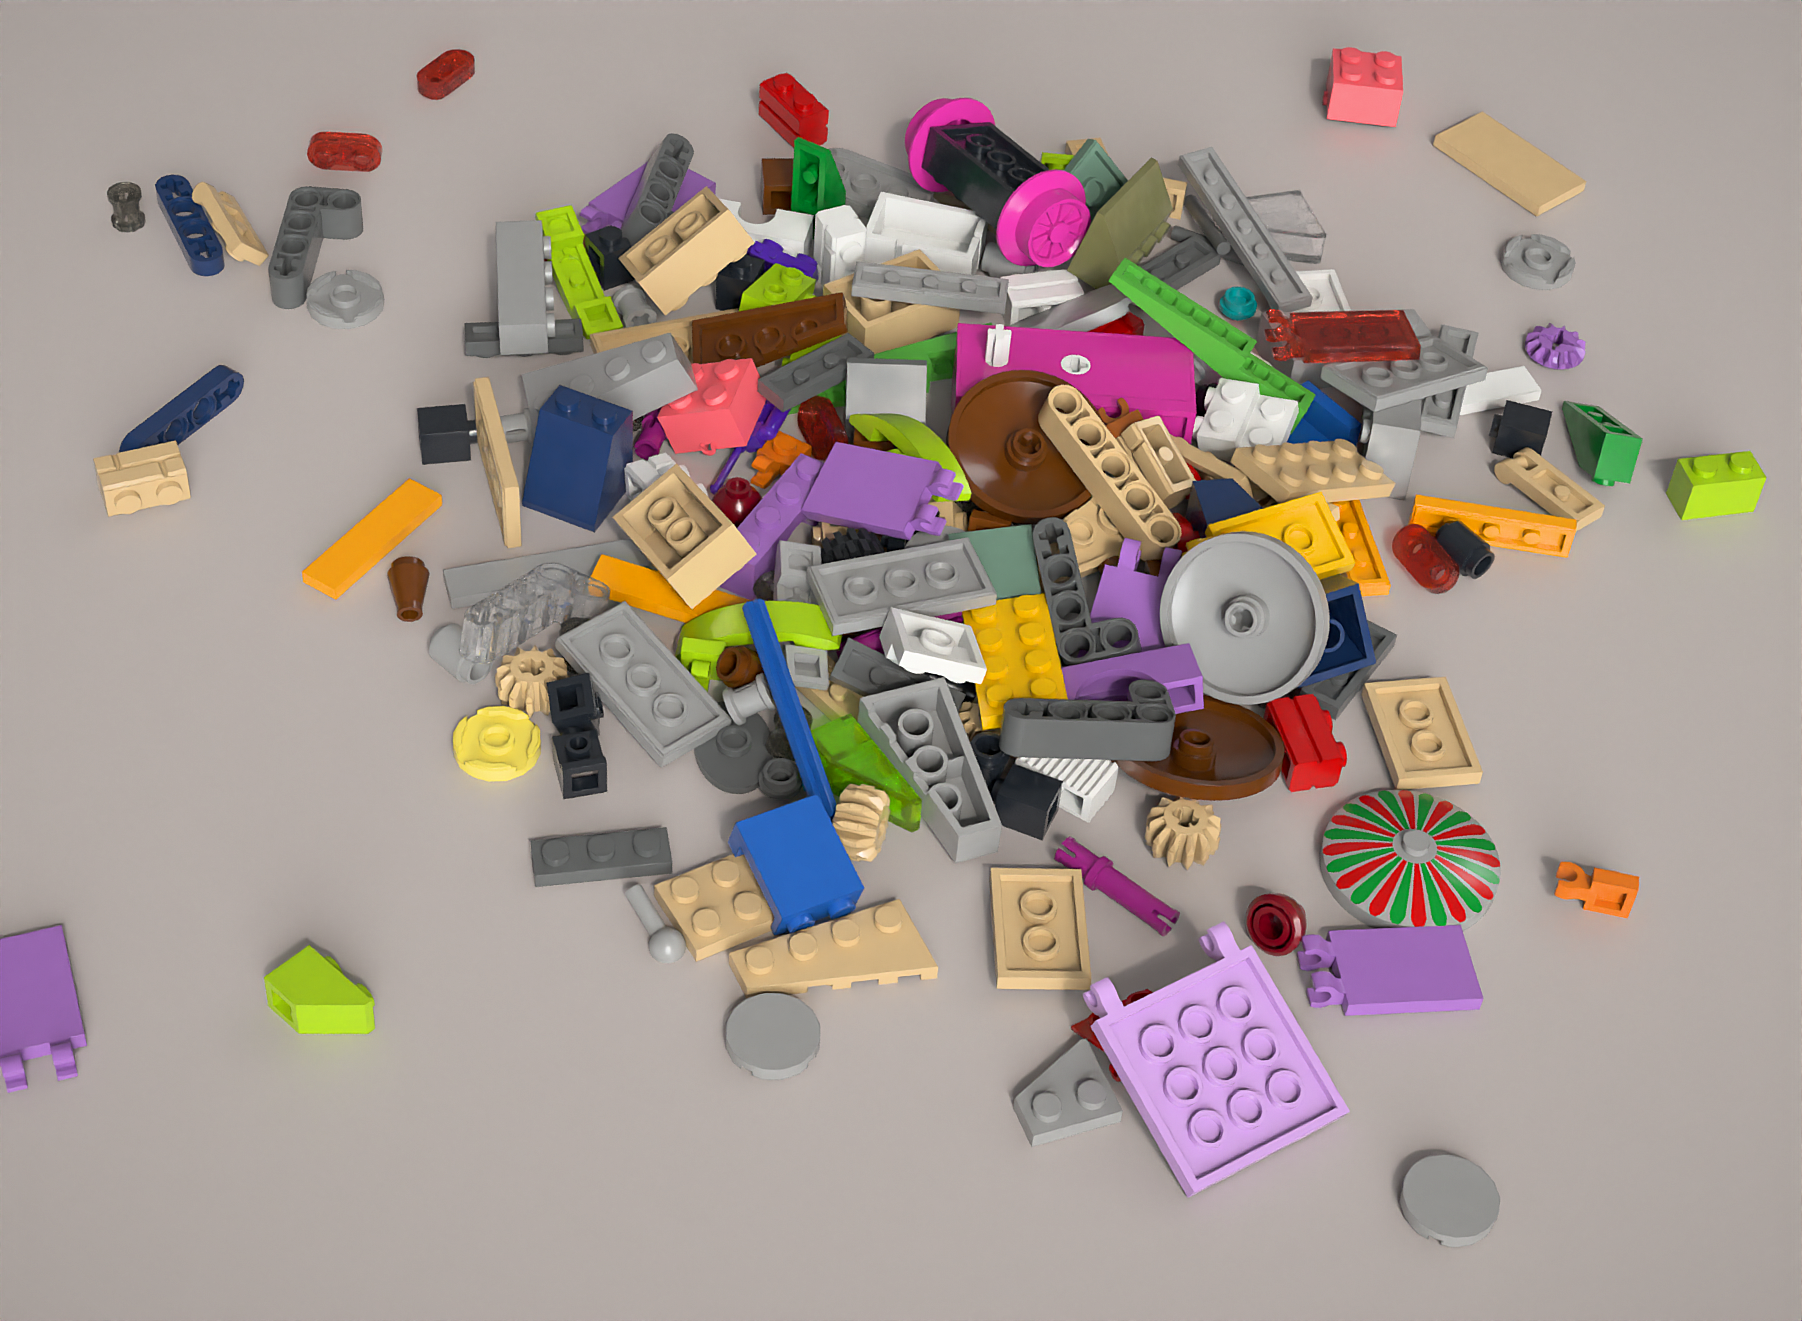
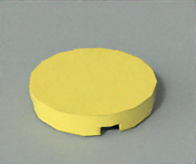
M488 706L477 710V715L469 719L466 716L459 721L454 730V758L459 767L474 778L489 782L511 780L524 775L535 766L541 754L540 729L537 724L534 725L529 720V715L518 709L507 706Z

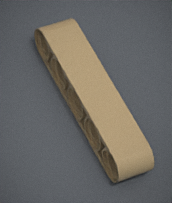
M1069 385L1054 387L1038 415L1041 428L1124 538L1141 541L1139 549L1141 551L1140 559L1144 562L1146 560L1162 559L1165 547L1174 549L1180 540L1181 527L1178 521L1082 394L1076 388ZM1056 408L1064 410L1067 414L1059 412ZM1079 439L1087 441L1091 446L1083 444ZM1103 471L1111 473L1115 478L1107 476ZM1128 503L1134 504L1139 510L1131 508ZM1152 535L1158 536L1164 543L1156 541Z

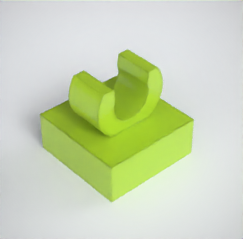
M683 637L681 663L708 692L710 680L722 681L717 676L716 665L719 656L726 649V642Z

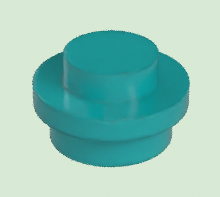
M1237 286L1231 287L1220 299L1219 308L1230 319L1241 321L1255 315L1257 302L1251 290Z

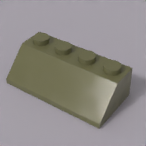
M1151 157L1097 212L1067 269L1068 272L1095 289L1111 285L1109 279L1124 258L1139 265L1143 257H1148L1156 243H1161L1171 227V224L1166 221L1173 208L1157 160Z

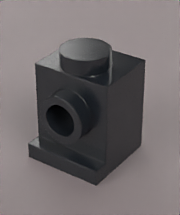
M612 225L585 234V250L604 291L636 280L618 259L632 246L627 238L622 237V230Z
M585 673L547 682L552 723L561 734L566 728L578 726L585 731L596 729L599 736L600 718L604 717V709L599 693H594L591 674Z
M573 726L563 730L559 736H553V762L563 799L607 792V761L605 756H603L596 729L585 731L581 727ZM593 772V775L572 778V774Z

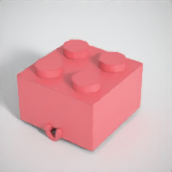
M1352 47L1343 49L1333 48L1326 81V91H1324L1322 105H1326L1327 119L1396 127L1403 95L1401 56L1387 51L1371 53L1362 52Z
M752 358L726 359L721 362L707 364L692 363L698 390L662 406L657 417L675 454L702 451L705 455L711 456L715 454L717 449L747 446L767 400L757 392L758 379L761 377Z

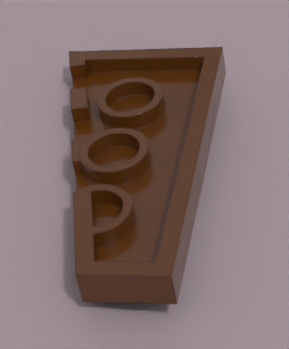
M840 292L692 320L693 363L707 364L721 362L726 359L752 358L756 368L847 333V306L844 294Z

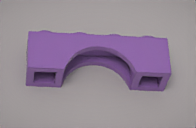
M801 453L739 525L738 531L757 555L719 587L751 601L756 599L774 577L779 541H787L801 522L810 526H816L819 521L807 519L801 508L824 465L823 462Z
M1189 643L1061 668L1068 700L1127 701L1129 685L1137 680H1153L1167 688L1176 714L1204 709L1203 676Z

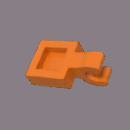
M778 431L774 439L768 440L762 448L757 450V456L752 462V467L757 469L758 472L752 477L751 483L762 489L768 488L779 474L783 475L801 453L811 457L812 446Z
M1560 862L1556 878L1568 881L1558 880L1554 895L1562 899L1583 900L1584 910L1628 918L1639 890V876L1595 867L1591 876H1589L1575 863Z

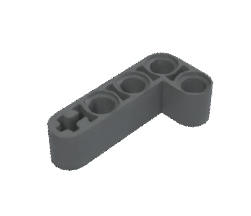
M668 134L646 165L621 226L622 237L627 238L631 246H634L674 213L671 210L694 155L690 142L679 134Z
M312 186L296 188L291 192L268 267L271 296L274 305L283 309H294L305 303L307 288L311 285L323 238L349 240L357 238L362 234L364 230L361 196L357 192L349 189Z
M1052 517L1041 520L1033 530V542L1062 666L1067 667L1142 652L1136 625L1129 619L1121 617L1092 623L1070 529L1067 523L1059 518ZM1058 543L1060 554L1052 555L1050 544ZM1060 577H1070L1065 583H1054ZM1069 613L1080 614L1073 620L1066 621L1062 619ZM1117 641H1130V643L1123 648L1112 647V645ZM1075 651H1088V653L1081 658L1070 657V655Z
M1137 680L1129 685L1127 701L1016 698L1008 700L1004 704L999 747L1008 755L1025 758L1161 761L1170 754L1176 713L1167 688L1153 680Z

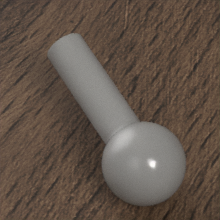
M640 884L628 889L625 895L651 936L649 941L651 956L662 963H673L681 959L686 950L684 936L678 930L666 927Z

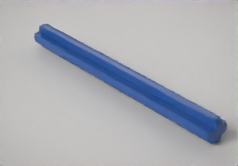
M760 598L747 601L742 607L744 617L808 797L818 794L832 822L837 804L765 601Z

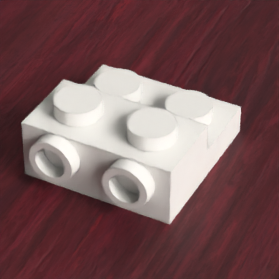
M1220 378L1217 388L1209 387L1206 392L1204 407L1207 412L1204 417L1197 416L1195 418L1192 436L1198 442V449L1210 452L1217 459L1230 462L1236 448L1255 447L1258 444L1265 446L1282 445V443L1287 442L1299 413L1298 401L1260 395L1259 384Z
M890 608L879 636L887 659L912 673L923 674L929 672L938 674L956 683H964L966 681L977 684L982 683L987 668L970 625Z

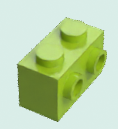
M775 263L743 292L739 311L817 297L813 295L816 279L804 275L799 269L787 268Z
M1751 451L1681 458L1677 460L1666 494L1681 520L1754 512L1767 477Z

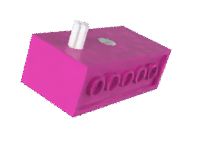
M958 323L952 376L951 417L965 393L981 380L1005 371L1033 370L1056 376L1073 385L1090 400L1097 411L1103 407L1106 414L1111 418H1117L1121 415V411L1117 406V399L1123 398L1128 403L1129 413L1138 409L1144 420L1160 416L1169 434L1181 437L1191 445L1196 418L1193 352L1178 339L1010 327L1002 324Z

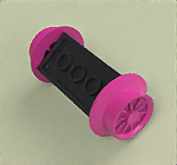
M941 98L933 100L923 106L910 121L905 134V149L908 154V166L913 179L922 188L931 192L951 191L956 199L964 202L975 211L978 217L996 229L999 250L1007 260L1019 266L1039 265L1042 267H1054L1066 262L1076 254L1091 225V216L1086 206L1084 188L1074 175L1064 170H1050L998 129L995 126L991 111L982 102L973 98H956L953 100Z

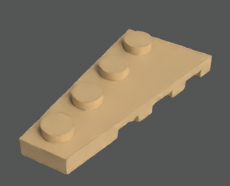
M1094 497L1081 508L1075 509L1064 518L1063 521L1067 523L1071 532L1081 578L1097 572V567L1106 559L1112 556H1119L1120 558L1124 537ZM1128 503L1131 508L1139 510L1134 504ZM1152 535L1156 541L1164 543L1158 536ZM1058 543L1050 544L1052 555L1060 554ZM1037 560V567H1038L1040 588H1041V594H1042V593H1045V591H1044V586H1043V582H1042V577H1041V573H1040V569H1039V564H1038V560ZM1060 577L1054 583H1065L1070 577Z
M900 899L729 953V966L746 999L763 993H783L786 995L807 993L808 987L821 985L832 986V990L851 988V982L875 979L878 980V985L898 983V977L919 975L920 980L935 979L938 973V966Z

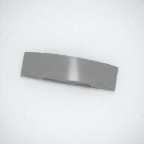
M779 541L775 562L773 601H792L818 605L807 580V567L821 564L820 546ZM794 641L779 642L794 686L827 691L829 687L827 650L795 646Z

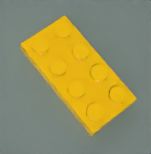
M1045 593L996 600V605L962 611L963 624L972 627L987 668L982 683H974L983 730L1001 728L1004 704L1008 700L1016 698L1068 700Z

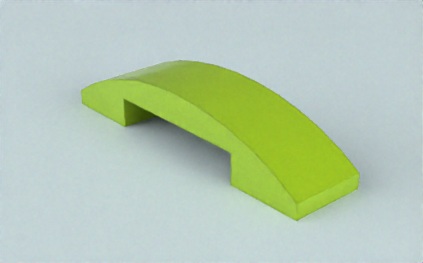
M572 205L536 212V221L542 220L543 236L551 237V259H547V261H552V276L571 318L581 319L583 336L586 339H590V334L622 329L623 325L610 296L605 297L584 248V233Z
M902 414L850 415L849 423L869 441H891L906 456L937 461L943 469L955 472L956 476L953 482L961 483L964 486L956 501L970 500L972 493L958 461L942 439L926 425ZM932 495V498L936 502L952 501L940 496Z
M765 601L779 642L794 641L795 646L821 650L840 648L842 634L832 636L819 605L792 601ZM744 603L712 610L682 626L675 657L681 662L683 637L726 642V647L754 644L742 609Z

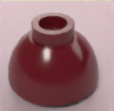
M735 477L729 479L725 485L718 489L711 501L738 528L762 500V496L750 485L748 480Z
M1281 893L1260 895L1249 904L1246 911L1245 924L1248 935L1252 942L1266 954L1272 956L1287 955L1301 944L1302 937L1306 934L1307 921L1305 910L1296 900L1288 895Z

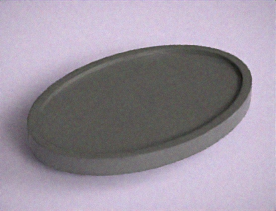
M724 701L718 702V705H719V706L727 713V715L731 718V716H730V714H729V712H728V710H727V708H726L725 702H724ZM756 713L747 717L746 723L739 726L732 719L731 725L723 727L717 736L694 748V754L702 774L712 785L727 793L746 794L759 787L758 775L765 764L773 759V739L766 722Z

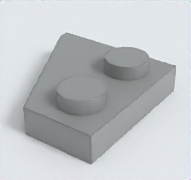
M1087 1038L1079 1040L1015 1097L1013 1107L1031 1147L1121 1122L1123 1112Z

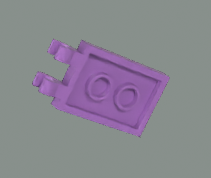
M648 162L591 200L589 205L581 210L580 216L588 220L581 227L583 233L587 234L608 225L621 229ZM688 169L671 211L675 212L706 186L715 194L716 183Z
M835 442L801 511L810 520L858 530L864 528L868 532L872 531L873 533L910 540L915 530L940 536L947 521L944 518L935 517L938 508L928 503L932 495L956 501L964 486L961 483L953 482L956 476L955 472L943 469L937 461Z
M1124 538L1118 567L1105 565L1090 613L1091 621L1095 623L1121 617L1129 619L1136 625L1142 652L1166 648L1160 625L1161 597L1166 581L1172 569L1180 560L1182 551L1165 547L1159 576L1157 577L1136 572L1141 557V551L1139 550L1141 541ZM1120 640L1115 642L1112 647L1123 648L1130 641ZM1079 650L1077 658L1085 656L1088 651Z
M62 925L0 939V1066L5 1078L7 1092L10 1093L28 1088L23 1061L52 1054L58 1081L77 1077L78 1074L72 1049L87 1046Z
M1461 925L1330 930L1327 933L1326 940L1314 934L1302 936L1301 942L1304 951H1297L1301 970L1311 971L1332 967L1334 974L1333 976L1325 971L1311 974L1313 988H1307L1306 991L1310 1007L1322 1008L1329 1005H1342L1345 1016L1479 1010L1484 999Z

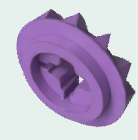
M1549 323L1546 328L1536 326L1533 332L1528 333L1525 341V350L1540 365L1552 369H1570L1578 366L1583 361L1586 353V342L1579 339L1578 332H1569L1565 326L1556 328L1553 324ZM1553 343L1559 344V347L1556 346L1555 350L1552 349Z

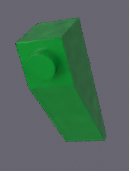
M798 137L794 140L791 211L814 215L812 238L814 240L816 214L818 211L845 205L846 190L831 150Z
M1564 401L1562 410L1579 467L1591 475V481L1597 484L1614 486L1615 481L1630 484L1643 438L1599 406Z

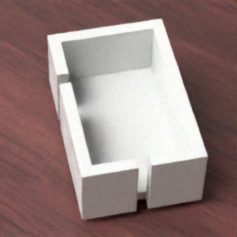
M881 192L866 226L865 262L881 264L920 249L941 271L976 275L986 247L988 222L978 217L975 211Z

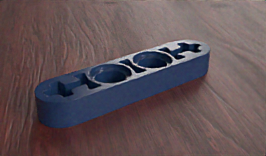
M173 174L161 177L155 184L158 205L190 269L199 276L206 277L219 274L225 267L222 245L202 206L193 201V189L189 181L181 175ZM172 193H175L179 197L173 198ZM182 212H191V213H192V214L185 215V216L176 215V214L182 213ZM192 234H203V236L197 238L187 237ZM206 252L208 258H205L200 253Z
M226 365L216 366L130 431L123 439L119 453L175 440L177 445H179L239 397L244 386L243 375Z

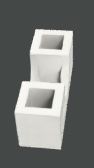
M719 199L731 211L754 242L762 243L764 239H770L781 245L784 253L796 257L799 253L809 255L812 246L814 215L777 209L775 217L771 221L764 224H751L741 219V202Z

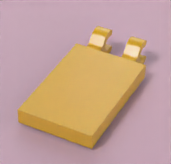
M1322 492L1209 524L1205 531L1206 538L1195 539L1186 543L1187 550L1189 551L1203 541L1225 533L1248 531L1266 534L1285 542L1301 554L1316 572L1319 580L1351 571L1356 563Z

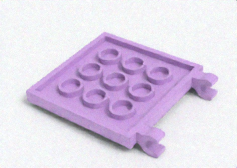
M1224 921L1207 930L1208 934L1199 938L1204 952L1217 962L1127 1006H1123L1113 983L1108 977L1090 986L1091 990L1083 994L1088 1008L1100 1017L1090 1027L1188 1198L1329 1125L1350 1112L1253 946L1250 945L1240 950L1231 930Z

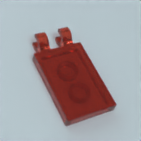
M1278 309L1266 311L1268 323H1280L1275 329H1264L1266 340L1273 343L1287 341L1285 346L1272 347L1271 349L1274 359L1278 361L1302 358L1303 363L1419 360L1421 345L1404 310L1290 313L1289 318Z

